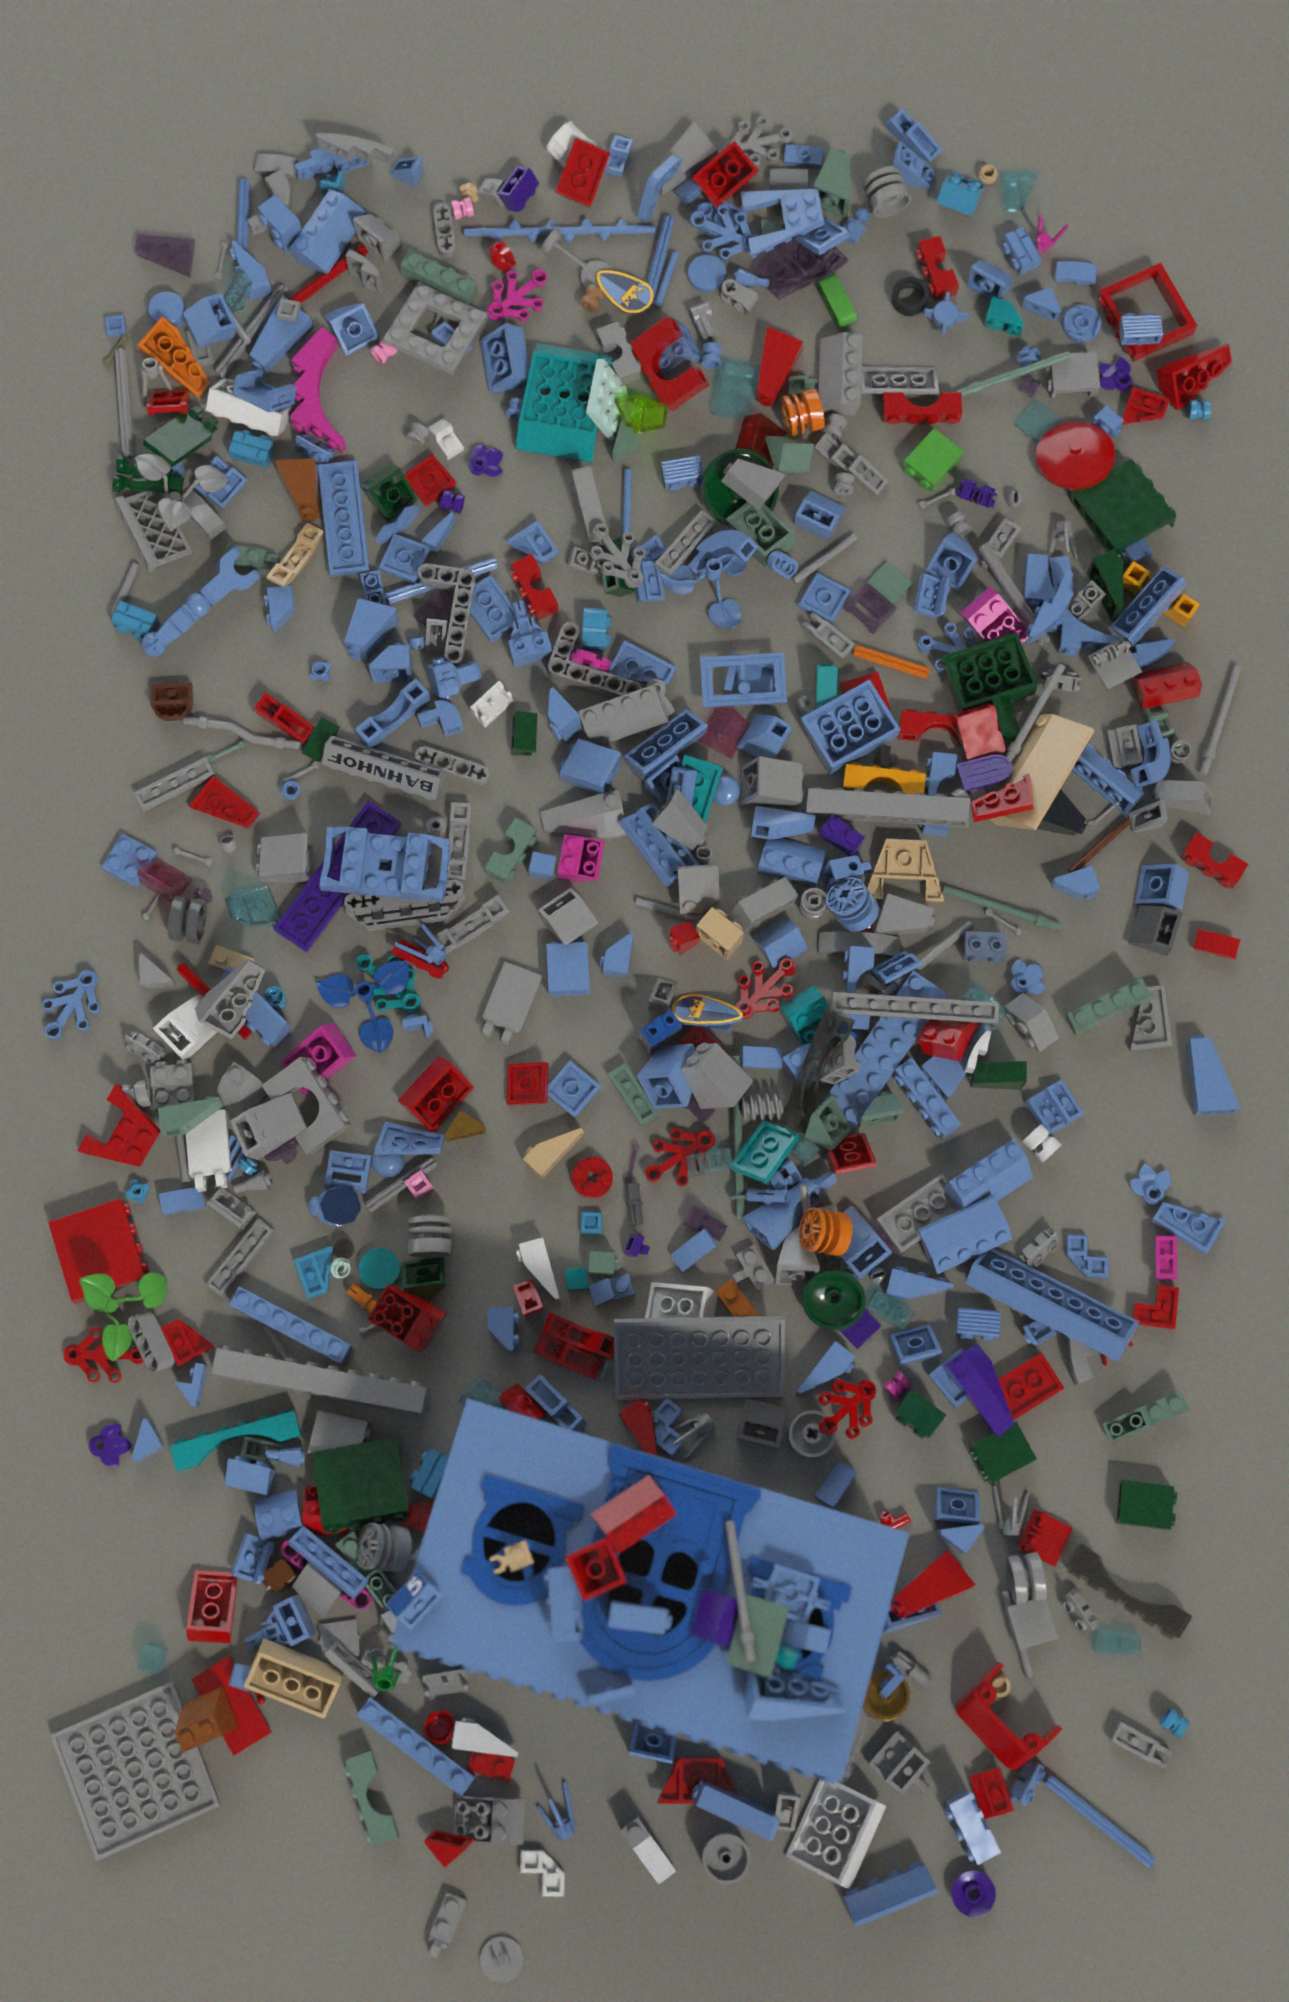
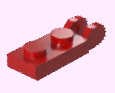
M404 939L398 942L426 955L425 950ZM396 946L393 947L391 952L398 956L399 959L408 961L417 968L428 971L429 975L435 977V979L442 978L450 968L448 963L444 961L440 965H436L434 962L430 964L426 960Z

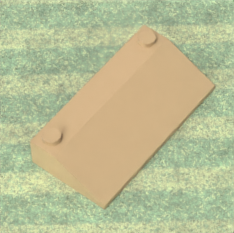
M1040 713L1022 743L1021 751L1011 762V776L1006 781L999 783L994 790L998 792L1006 788V784L1010 782L1016 783L1029 773L1032 783L1034 809L990 820L996 826L1036 830L1095 730L1054 714Z

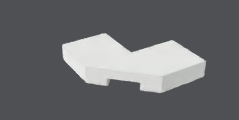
M521 1849L520 1873H542V1896L564 1897V1871L543 1849Z

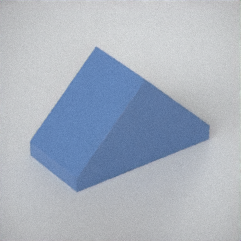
M415 156L398 159L389 174L415 188L424 174L422 158Z
M1051 287L1025 296L1022 309L1056 323L1058 322L1061 308Z
M143 1418L131 1458L135 1462H140L165 1447L152 1422L148 1419Z
M786 1620L780 1643L826 1654L831 1630Z

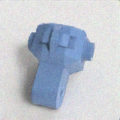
M444 657L433 659V663L428 665V676L433 694L443 701L453 699L452 695L459 693L461 684L482 678L478 661L454 666L451 662L444 660Z

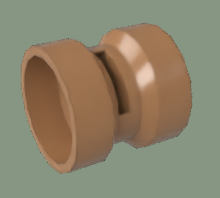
M588 285L585 290L586 295L581 298L579 304L589 312H596L599 307V301L604 297V292L595 285Z

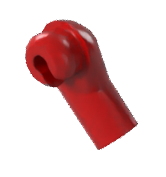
M882 1511L879 1515V1522L882 1525L895 1529L911 1522L907 1512L898 1517L889 1514L888 1511Z

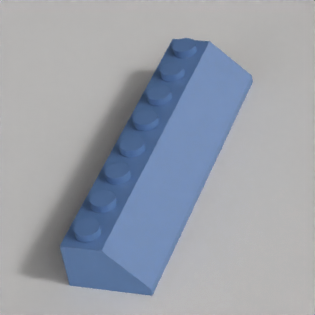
M994 1248L979 1255L973 1263L965 1283L974 1290L985 1293L992 1299L998 1300L1010 1308L1028 1315L1031 1319L1037 1320L1049 1328L1065 1334L1068 1338L1074 1339L1117 1362L1125 1352L1139 1325V1321Z

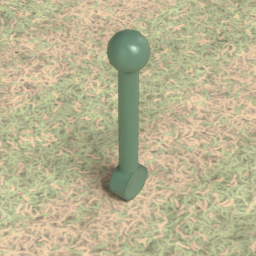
M239 741L237 745L220 753L208 755L207 760L209 763H213L218 757L238 748H245L246 743Z

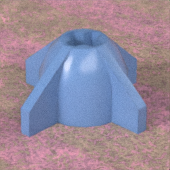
M946 292L945 301L939 302L934 309H925L924 316L933 320L935 326L941 329L942 336H945L947 329L969 318V313L958 312L957 306L949 302L950 292Z

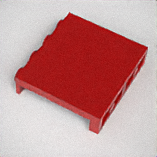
M121 1198L48 1222L71 1302L74 1304L84 1302L83 1289L79 1282V1279L92 1274L108 1275L113 1279L115 1288L139 1281L145 1274L150 1273L146 1261H142L141 1254L144 1253L142 1245L135 1238V1234H138L135 1223L131 1222L129 1215L132 1214L129 1203H125Z

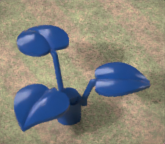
M393 961L379 967L374 974V980L379 986L375 984L370 985L368 982H360L354 989V983L350 977L341 974L317 982L320 995L327 1004L334 1008L348 1006L350 997H355L356 994L361 1001L366 1002L372 1021L365 1022L361 1026L359 1031L360 1040L366 1047L377 1053H382L389 1047L393 1039V1026L386 1018L376 1021L370 1001L374 998V989L380 990L383 988L387 994L394 995L401 993L406 988L409 980V964L407 961Z

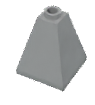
M796 1224L785 1237L777 1264L775 1285H806L811 1277L819 1273L820 1265L815 1252L803 1250L800 1245L799 1224Z

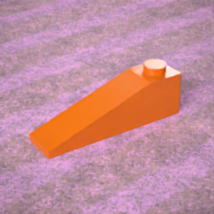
M162 316L140 341L136 350L146 359H156L158 366L163 367L166 375L199 398L211 383L182 339L178 329Z

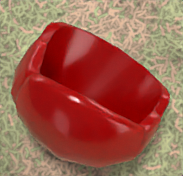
M496 242L490 247L489 260L498 270L507 271L516 265L514 255L504 242Z
M444 1709L431 1712L423 1726L426 1739L436 1745L449 1742L454 1736L455 1719L451 1713Z

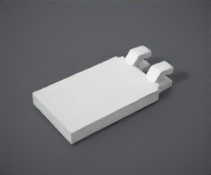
M223 1109L215 1112L186 1134L189 1175L195 1179V1189H198V1192L207 1191L206 1176L215 1175L218 1188H227L226 1173L232 1171L227 1111Z

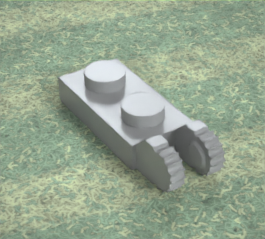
M814 612L811 613L810 619L819 626L817 629L806 621L801 624L805 631L841 661L855 648V643Z
M1118 1721L1109 1740L1139 1758L1163 1769L1167 1766L1165 1762L1153 1757L1156 1749L1167 1757H1171L1173 1754L1170 1750L1159 1745V1742L1121 1721Z

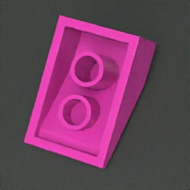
M331 1023L321 1025L280 1063L286 1068L299 1057L311 1058L316 1064L318 1074L326 1080L344 1068L357 1055L336 1025ZM304 1087L299 1089L303 1095L311 1091Z

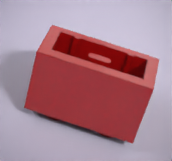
M317 1486L305 1487L302 1510L303 1526L314 1535L348 1533V1528L341 1529L337 1533L324 1532Z

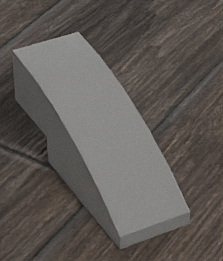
M191 490L183 503L191 510L190 519L211 540L226 529L225 524L214 510L196 492Z
M1067 1337L1068 1362L1074 1384L1077 1385L1094 1378L1086 1359L1094 1355L1092 1349Z

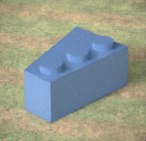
M569 1566L549 1568L548 1574H544L545 1587L549 1588L547 1609L551 1615L549 1631L550 1636H552V1643L582 1640L585 1637L581 1595Z

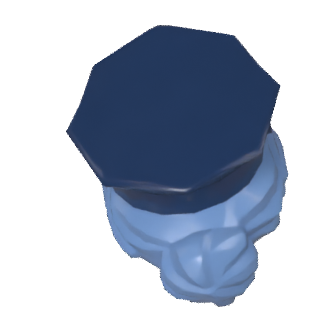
M341 1185L323 1191L319 1197H313L308 1204V1209L312 1215H318L321 1222L339 1227L355 1221L360 1212L361 1204L356 1192Z

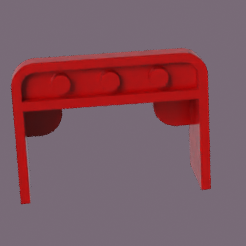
M996 1662L956 1702L955 1712L1003 1766L1014 1770L1036 1756L1063 1729L1059 1725H1053L1042 1737L1030 1732L1018 1739L989 1708L997 1695L994 1686L989 1681L1004 1667L1002 1663Z

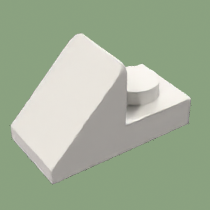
M441 419L427 428L447 460L464 451L463 445L453 432L452 425L446 420Z

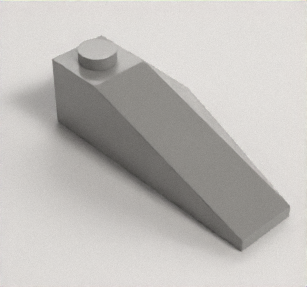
M619 790L598 794L540 812L544 832L567 835L577 834L584 837L594 836L601 837L602 839L627 835L619 825V822L624 818Z
M250 959L243 962L212 988L194 1008L198 1021L232 1039L246 1021L247 1011L251 1008L254 993L258 990L265 968Z

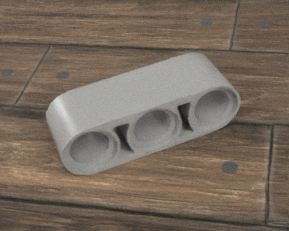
M148 1311L130 1317L128 1319V1328L147 1369L155 1373L172 1367L174 1364L173 1354L154 1314Z

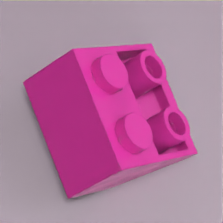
M565 834L558 868V879L577 883L598 881L605 841Z

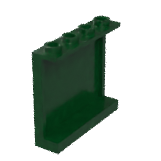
M1132 458L1112 469L1107 477L1096 485L1084 489H1076L1072 492L1071 503L1108 551L1115 549L1117 555H1122L1123 549L1167 524L1171 528L1175 524V510L1167 505L1164 496L1157 492L1151 479L1146 478L1141 466L1136 464Z
M397 1437L312 1452L324 1532L337 1533L344 1528L359 1529L362 1525H367L368 1523L383 1524L384 1521L389 1520L399 1522L405 1520L406 1517H410Z

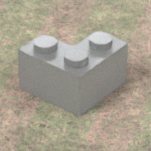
M1022 993L1004 1006L1007 1013L1006 1019L1012 1026L1016 1025L1025 1035L1024 1042L1029 1048L1033 1047L1038 1052H1041L1059 1039L1046 1009L1026 994Z

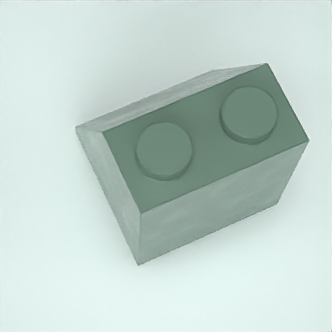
M831 148L813 189H818L822 210L844 219L848 216L851 197L849 154L841 149Z

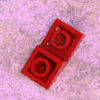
M1198 929L1193 949L1236 960L1241 940Z

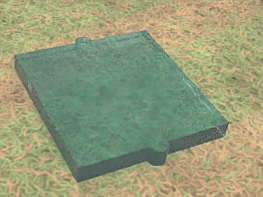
M1035 400L1014 425L1022 430L1025 436H1029L1039 443L1043 435L1054 428L1061 418L1050 411L1049 407L1046 408L1039 401Z

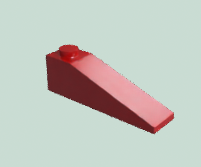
M1224 344L1169 363L1156 370L1159 389L1166 398L1170 399L1169 402L1175 410L1189 405L1190 400H1195V396L1201 390H1205L1208 387L1207 384L1214 377H1218L1232 363L1230 345Z

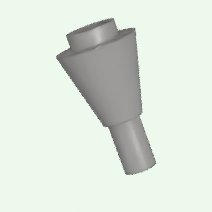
M262 1170L246 1180V1182L234 1185L233 1188L235 1193L246 1190H269L273 1180L269 1172L266 1173L265 1170Z

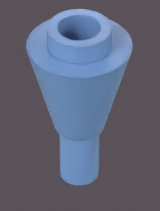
M742 268L734 274L733 280L745 287L769 286V279L758 278V276Z
M301 1446L281 1449L280 1451L266 1450L265 1458L279 1459V1461L299 1468L300 1464H304L305 1451H301Z

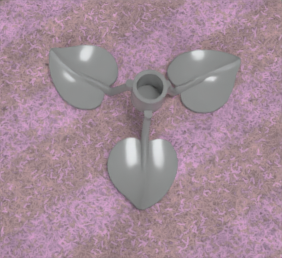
M142 454L134 459L138 471L146 479L157 481L163 478L165 498L160 500L158 511L170 531H173L190 519L191 510L183 502L195 485L199 484L203 491L216 492L224 488L228 482L227 477L221 471L212 466L203 465L195 470L194 476L197 480L191 484L183 496H180L177 492L168 493V481L165 474L169 473L170 465L165 459L155 454Z

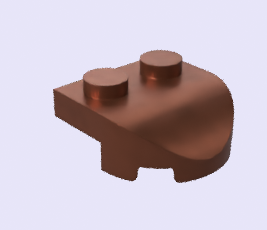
M192 683L151 685L152 701L150 703L155 715L159 719L177 721L191 713L193 709Z

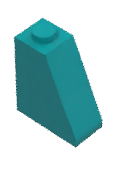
M815 663V710L837 698L838 666L836 664Z

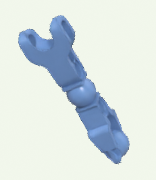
M237 547L229 550L218 560L217 574L214 578L203 586L198 593L191 594L187 598L186 604L182 605L166 619L156 632H150L143 637L141 646L146 655L153 658L163 655L168 643L181 636L198 618L206 616L210 608L231 590L242 591L248 589L260 578L261 574L257 570H253L247 575H240L235 571L234 561L240 555V550Z

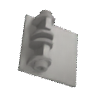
M1120 639L1087 656L1107 690L1142 673L1141 668L1128 649L1131 647L1128 640Z

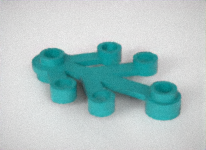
M360 955L357 958V968L361 972H368L374 977L377 968L373 966L371 957ZM393 955L388 958L387 962L389 963L393 959L400 960L397 956ZM365 961L369 963L366 968L361 966ZM409 968V972L413 973V976L408 980L406 993L402 991L401 993L394 994L399 998L398 1000H377L376 1008L379 1012H385L391 1008H402L408 1013H414L419 1010L421 999L414 993V979L416 975L413 969ZM383 988L380 990L374 989V996L390 995ZM409 1000L415 1001V1004L413 1006H408L407 1002ZM384 1002L386 1006L379 1008V1003Z

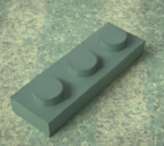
M625 1063L608 1073V1077L640 1126H643L659 1115Z

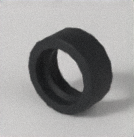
M916 277L902 278L893 288L891 302L894 309L904 316L920 314L927 306L929 298L928 287L922 280ZM906 288L915 289L921 294V301L915 305H907L899 299L900 291Z

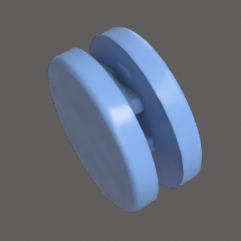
M161 292L151 299L148 311L154 325L162 316L176 328H179L184 323L185 319L182 314L186 309L182 299L177 294Z

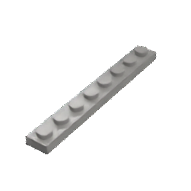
M833 992L831 1013L998 1024L999 1003Z

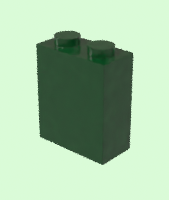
M1017 1421L999 1437L993 1433L969 1446L971 1449L969 1455L974 1463L978 1462L981 1468L979 1473L984 1482L988 1481L989 1484H992L1037 1460Z
M1121 1480L1119 1482L1116 1524L1171 1530V1526L1175 1525L1176 1515L1173 1513V1504L1176 1505L1177 1492H1174L1175 1486Z

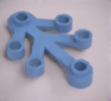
M720 205L717 210V214L722 218L725 228L706 220L705 214L701 211H696L691 215L690 222L694 228L700 229L703 227L721 235V237L703 242L702 250L705 253H710L715 247L735 241L739 244L731 248L725 247L721 249L720 258L723 261H727L732 255L743 251L751 254L750 247L747 245L749 242L748 238L757 236L751 234L744 213L740 212L735 216V223L740 226L743 236L736 233L729 216V208L726 205ZM725 209L726 214H721L719 210ZM741 216L744 218V221L739 222L737 218ZM696 218H699L702 222L700 224H696L694 220ZM710 244L711 248L706 249L704 245ZM727 251L729 256L724 257L722 252Z
M953 623L945 625L944 633L950 637L955 646L936 642L928 635L920 637L917 645L918 649L923 653H929L933 649L950 654L966 649L956 633L957 628ZM951 627L954 631L949 632L947 631V628ZM973 628L965 629L963 638L969 641L971 646L979 644L975 637V630ZM970 632L973 634V636L968 637L966 633ZM928 640L930 644L925 645L923 644V641ZM938 659L935 662L934 668L937 672H944V667L939 668L937 666L939 663L943 664L942 659Z
M84 970L76 979L54 983L53 990L59 995L64 994L67 989L78 988L74 994L43 1000L42 1007L47 1012L53 1011L55 1007L66 1005L56 1022L49 1023L46 1026L45 1034L49 1039L58 1040L62 1037V1028L74 1009L78 1020L76 1023L77 1028L82 1032L89 1030L90 1023L85 1017L81 998L86 992L89 1000L87 1008L91 1014H98L101 1011V1006L97 1002L94 990L98 984V976L94 971ZM90 977L91 982L86 984L85 979ZM58 985H63L61 991L56 990ZM52 1002V1006L50 1008H46V1003ZM92 1005H98L97 1010L92 1011ZM82 1022L87 1023L85 1028H80ZM57 1029L58 1034L53 1036L52 1031Z

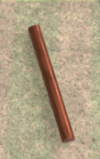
M1124 818L1068 869V872L1080 870L1131 824L1130 820Z

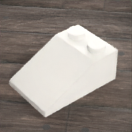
M651 1282L645 1318L714 1317L718 1293L709 1287Z

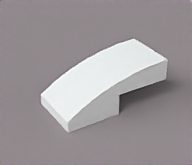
M986 1031L977 1041L968 1057L964 1072L973 1073L978 1054H986L991 1031Z

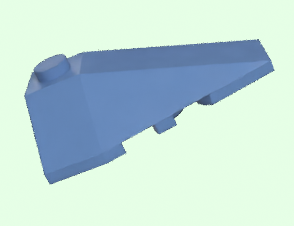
M774 1666L771 1677L748 1671L745 1692L748 1719L774 1721L845 1713L846 1711L843 1691L817 1681L813 1683L800 1679L801 1675L795 1673L792 1676L780 1672V1668Z

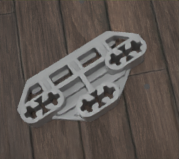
M427 873L428 880L425 889L437 888L439 878ZM457 879L448 880L446 882L447 896L444 898V903L351 893L344 900L346 915L367 931L447 921L466 901L464 886ZM453 888H457L456 894H453ZM362 899H365V901H366L365 904H366L367 907H364V906H363V901H362ZM373 899H377L376 905H372ZM353 902H357L355 908H352ZM457 902L453 909H450L448 906H442L440 911V904ZM428 905L430 906V912H429V909H421V910H413V911H412V908H415V907H422V906H428ZM401 909L402 916L400 915V912L392 914H384L383 912ZM373 914L374 920H372V916L365 917L363 919L364 921H360L355 916Z

